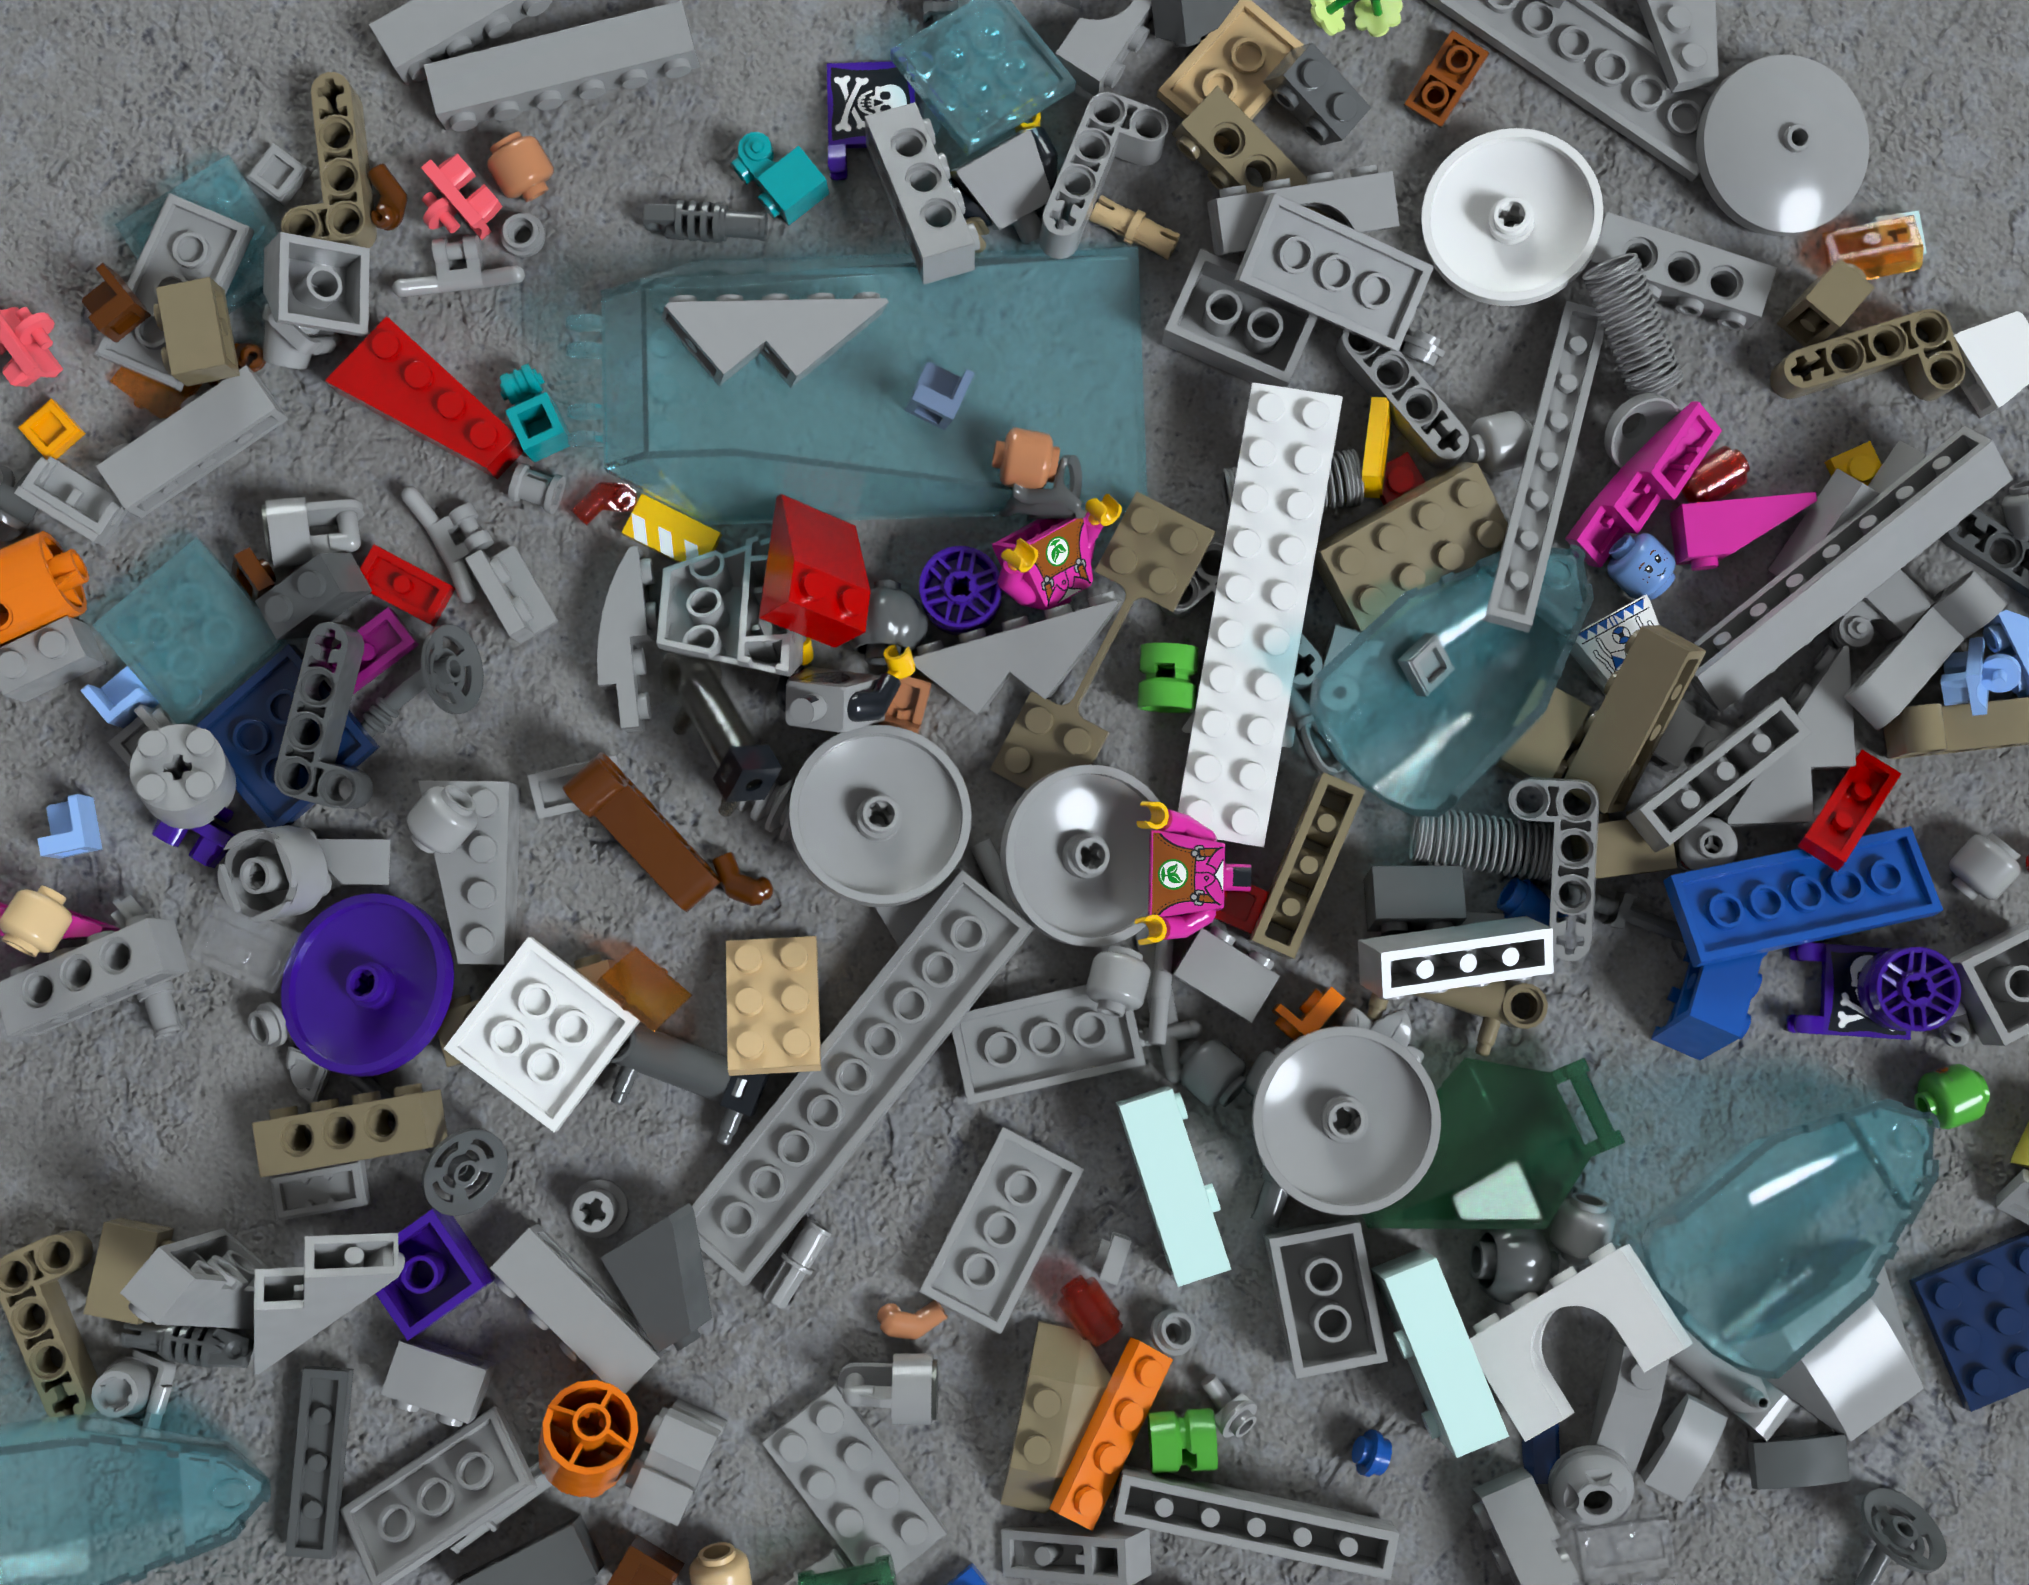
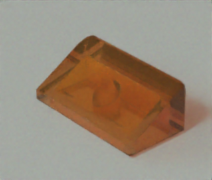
M1914 214L1822 233L1827 269L1841 258L1845 263H1851L1859 267L1865 273L1867 280L1914 271L1922 267L1924 246Z

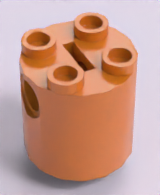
M45 531L0 549V647L65 616L74 618L87 610V600L82 584L89 581V574L83 560L74 549L64 551L61 545Z
M598 1380L576 1382L556 1395L548 1405L538 1445L539 1468L548 1482L562 1493L577 1497L595 1498L602 1495L619 1481L626 1472L638 1434L637 1412L629 1397L615 1385Z

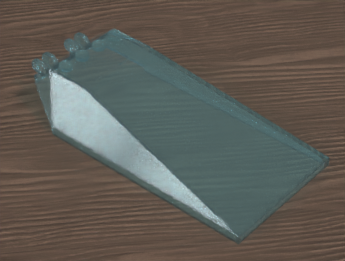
M1138 246L1077 248L1074 254L1063 259L1051 258L1042 249L983 251L975 253V270L924 285L911 253L696 260L601 290V316L576 314L566 318V329L571 331H601L602 344L596 342L568 343V346H566V356L576 359H602L603 405L578 403L567 407V417L580 421L603 419V433L596 431L570 432L568 435V445L578 448L604 447V469L607 473L692 516L705 525L773 523L776 497L780 494L841 520L1000 515V510L1014 496L1013 487H1008L1001 483L999 477L1000 469L991 467L996 440L1005 442L1007 433L1012 428H1023L1050 434L1053 439V446L1060 447L1059 462L1064 455H1076L1079 458L1082 470V488L1079 499L1082 501L1081 509L1085 510L1086 513L1088 512L1085 508L1086 502L1092 498H1097L1101 502L1105 494H1110L1121 505L1122 511L1127 510L1136 491L1147 496ZM876 292L880 294V298H886L889 301L882 315L792 388L789 387L761 353L722 385L718 386L661 319L664 307L669 303V298L679 295L695 296L697 301H715V298L718 296L736 294L743 296V301L762 300V297L768 294H786L789 296V300H803L815 293H831L835 295V299H853V296L858 293ZM928 362L934 363L961 377L966 369L975 373L953 421L945 431L904 411L917 381ZM1066 466L1064 484L1069 489L1070 472L1068 466ZM1047 482L1043 489H1053L1054 483ZM1016 513V514H1013V515H1027V514Z

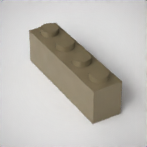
M1660 625L1641 626L1640 629L1630 636L1624 650L1627 655L1620 669L1610 676L1605 685L1604 693L1606 697L1600 709L1595 711L1587 720L1584 727V734L1586 736L1579 750L1574 751L1566 761L1568 766L1564 772L1566 773L1564 779H1580L1591 783L1599 794V811L1604 814L1624 811L1706 653V650ZM1576 788L1568 791L1591 805L1590 796L1583 789Z

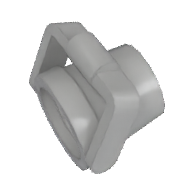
M264 304L262 317L265 320L263 360L288 368L308 369L312 354L332 353L342 341L341 336L337 332L276 323L269 305Z
M133 1348L132 1355L114 1361L95 1381L91 1394L93 1405L99 1413L107 1417H113V1422L140 1434L157 1432L163 1414H165L173 1387L172 1383L176 1372V1365L174 1362L166 1361L159 1354L152 1351ZM146 1412L144 1421L134 1417Z

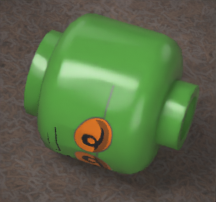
M1951 1064L1925 1073L1919 1079L1914 1102L1918 1113L1924 1119H1929L1938 1128L1952 1129L1981 1118L1989 1102L1990 1092L1985 1079L1979 1072L1971 1070L1963 1064Z

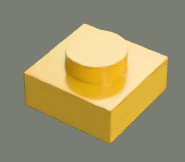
M1871 441L1824 462L1831 477L1838 468L1867 486L1882 466Z

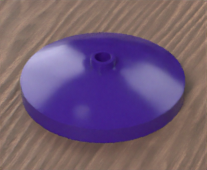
M369 893L355 895L343 899L322 911L307 925L295 942L288 956L282 978V1013L288 1032L296 1046L317 1065L349 1076L380 1075L401 1067L412 1060L436 1035L451 1002L454 985V965L448 941L439 925L423 909L387 894Z

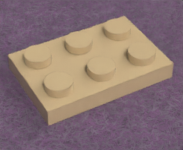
M1239 0L1219 28L1209 33L1158 89L1157 97L1185 120L1218 85L1253 120L1274 96L1273 92L1263 81L1291 49L1303 46L1304 44L1252 0ZM1214 136V146L1223 153L1230 145V142L1223 136Z
M817 937L726 941L727 1062L729 1076L821 1071Z

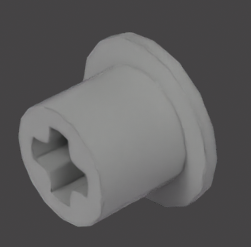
M605 1179L590 1180L579 1186L572 1195L569 1206L570 1218L576 1229L585 1236L592 1238L609 1237L619 1231L626 1222L629 1211L628 1199L623 1190L614 1182Z

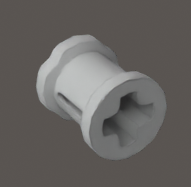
M519 463L512 475L508 499L515 502L521 499L544 507L546 513L554 514L563 497L565 477L559 474L551 477L530 470V466L527 464Z

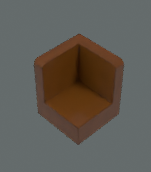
M101 263L96 267V270L105 281L83 297L82 303L91 313L88 318L98 331L117 343L149 318L151 314L119 274L106 264Z
M637 1535L607 1585H672L685 1563Z

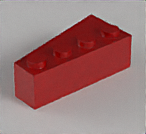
M387 316L325 380L327 384L345 398L366 407L386 420L392 421L419 438L442 448L447 453L495 479H498L524 452L516 434Z

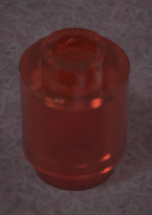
M1722 446L1702 459L1681 491L1689 503L1718 501L1747 483L1746 473L1750 471L1748 461L1738 449L1732 451L1729 447Z
M1079 1275L1061 1288L1060 1292L1063 1297L1058 1302L1059 1307L1081 1338L1089 1340L1094 1347L1107 1342L1123 1327L1122 1322L1118 1318L1120 1315L1119 1310L1095 1277L1085 1280L1082 1275Z

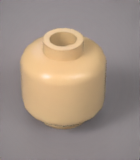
M43 885L40 886L37 892L30 889L19 890L0 918V929L4 933L2 941L32 957H37L39 952H53L73 920L70 911L63 906L66 897Z
M719 1542L704 1547L699 1551L698 1556L694 1558L689 1567L691 1585H752L747 1555L741 1550L734 1548L731 1543Z

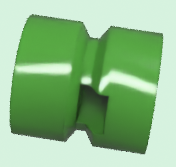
M1179 643L1141 644L1139 671L1145 674L1146 678L1138 684L1137 709L1159 713L1194 712L1196 685L1190 682V677L1197 674L1199 648ZM1162 671H1175V678L1162 677Z
M1213 1408L1188 1409L1183 1417H1178L1173 1410L1148 1412V1438L1152 1474L1177 1473L1181 1465H1187L1191 1472L1218 1469L1217 1435Z

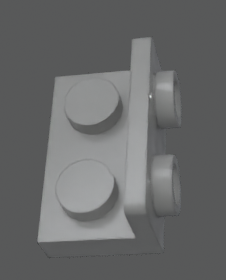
M510 546L491 558L480 549L465 558L508 635L515 641L522 644L558 622L555 613L516 547Z

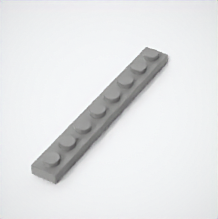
M1566 301L1563 307L1483 621L1529 633L1532 627L1603 341L1605 328L1601 327V323L1604 320L1598 319L1600 313L1595 312L1596 308Z

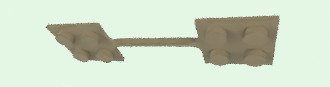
M1136 491L1095 569L1096 573L1116 582L1124 588L1126 597L1075 696L1068 704L1058 705L1042 698L1033 691L1030 692L990 768L991 771L1027 790L1042 777L1054 771L1078 765H1093L1110 732L1087 721L1080 715L1079 705L1134 601L1141 598L1148 599L1174 613L1216 531Z

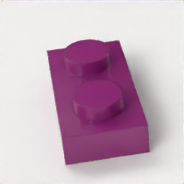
M389 607L357 630L364 640V653L353 695L419 645L400 618ZM341 643L334 648L339 650ZM326 662L325 668L336 670V664Z

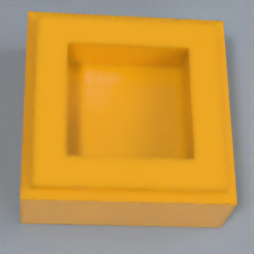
M52 398L18 427L46 460L50 456L57 460L86 434L62 406Z

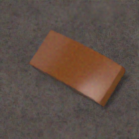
M1452 30L1430 66L1428 65L1404 106L1439 128H1442L1487 59L1489 52Z

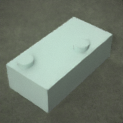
M1166 1085L1115 1102L1171 1276L1177 1287L1231 1270L1213 1214L1221 1210L1213 1184L1205 1186L1203 1184L1183 1120L1188 1119V1115L1180 1092L1174 1094L1173 1089Z
M1420 1248L1371 1268L1396 1332L1393 1335L1398 1349L1404 1360H1408L1428 1411L1421 1413V1416L1431 1439L1439 1437L1440 1441L1458 1458L1509 1437L1437 1258Z

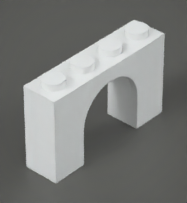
M1612 1242L1588 1256L1592 1263L1591 1266L1579 1273L1571 1266L1549 1280L1553 1289L1541 1296H1538L1535 1292H1528L1510 1303L1515 1312L1501 1320L1497 1313H1494L1472 1326L1477 1334L1470 1338L1482 1371L1525 1442L1575 1413L1548 1370L1542 1354L1544 1328L1550 1317L1558 1309L1567 1306H1582L1595 1310L1605 1316L1617 1329L1644 1373L1693 1344L1630 1244L1617 1250Z

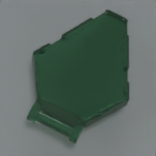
M1465 1058L1436 1091L1441 1112V1130L1437 1151L1428 1171L1421 1181L1402 1199L1381 1210L1361 1214L1367 1227L1390 1229H1547L1590 1159L1626 1143L1620 1130H1614L1587 1074L1591 1070L1586 1059L1582 1058L1552 1072ZM1569 1080L1598 1138L1585 1144L1558 1087L1559 1084Z

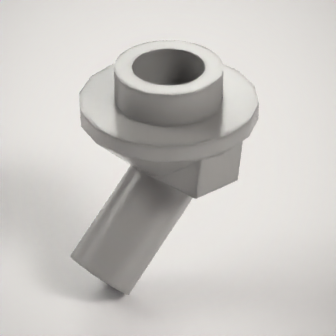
M1213 1373L1206 1376L1201 1381V1386L1219 1411L1214 1416L1216 1427L1225 1438L1234 1435L1237 1438L1242 1437L1256 1423L1254 1415L1257 1411V1405L1243 1393L1232 1399L1216 1374Z

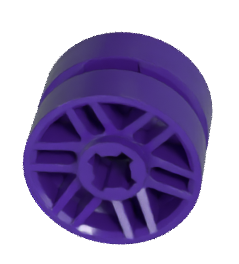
M969 546L948 547L937 552L929 559L921 572L919 593L922 606L928 619L934 626L943 632L958 636L986 628L995 619L1001 606L1002 589L998 585L1000 574L994 562L982 551ZM954 586L957 588L968 586V596H954Z
M1924 947L1894 948L1879 952L1867 961L1858 978L1857 994L1862 1009L1877 1025L1894 1031H1929L1942 1026L1954 1015L1961 998V983L1952 963L1939 952Z

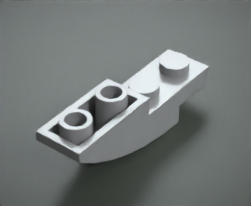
M639 546L628 548L613 577L602 611L597 649L598 686L605 691L617 690L620 726L627 733L646 731L645 719H651L648 692L642 693L640 675H646L647 673L644 649L637 648V643L654 641L653 629H658L659 619L657 603L650 602L648 585L655 584L652 558H645V554Z

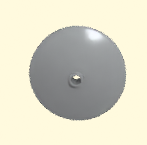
M1773 55L1746 64L1730 74L1713 91L1699 120L1696 137V155L1700 174L1706 189L1718 207L1728 217L1741 226L1757 233L1771 236H1791L1810 231L1829 222L1849 205L1857 194L1866 173L1869 159V134L1865 116L1857 98L1836 73L1821 63L1805 57Z
M869 725L852 731L842 732L824 742L810 755L800 769L794 782L788 805V827L791 842L806 871L818 884L835 896L848 902L869 907H892L907 904L936 889L946 880L962 858L971 830L972 812L968 790L958 768L943 750L927 738L913 731L889 725ZM872 815L881 816L885 823L884 827L878 823L873 825L869 818Z
M1092 764L1063 768L1042 777L1018 799L1010 812L1002 835L1000 850L1001 871L1007 892L1016 909L1030 925L1043 935L1064 944L1098 947L1126 940L1146 927L1144 923L1135 924V919L1148 916L1149 837L1151 830L1158 829H1141L1137 827L1136 823L1137 821L1149 822L1151 818L1150 809L1146 806H1140L1142 801H1160L1145 784L1132 775L1113 767ZM1081 849L1085 852V860L1083 863L1081 862Z
M1351 1026L1323 1028L1303 1035L1291 1042L1277 1054L1266 1068L1259 1081L1253 1100L1252 1131L1254 1142L1260 1159L1268 1173L1285 1192L1297 1201L1318 1211L1330 1214H1367L1381 1210L1402 1199L1421 1181L1428 1171L1440 1139L1441 1112L1439 1100L1425 1068L1400 1043L1384 1034L1365 1028ZM1340 1110L1349 1112L1351 1117L1349 1124L1345 1127H1338L1335 1124L1338 1119L1336 1113Z

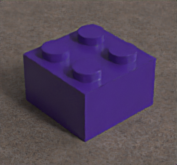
M433 1208L398 1233V1249L405 1257L404 1268L397 1279L375 1294L408 1341L491 1284L495 1276L454 1216L442 1214Z

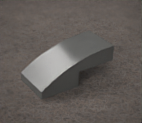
M1827 1432L1798 1438L1782 1435L1771 1437L1768 1441L1763 1439L1747 1441L1751 1486L1753 1489L1798 1488L1850 1481L1846 1434Z

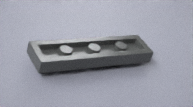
M309 1365L303 1368L285 1552L287 1557L331 1560L337 1555L354 1369Z

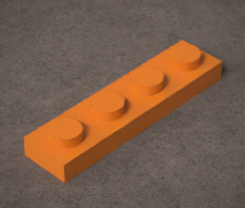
M1130 1337L1049 1507L1050 1510L1093 1531L1173 1361L1172 1358Z

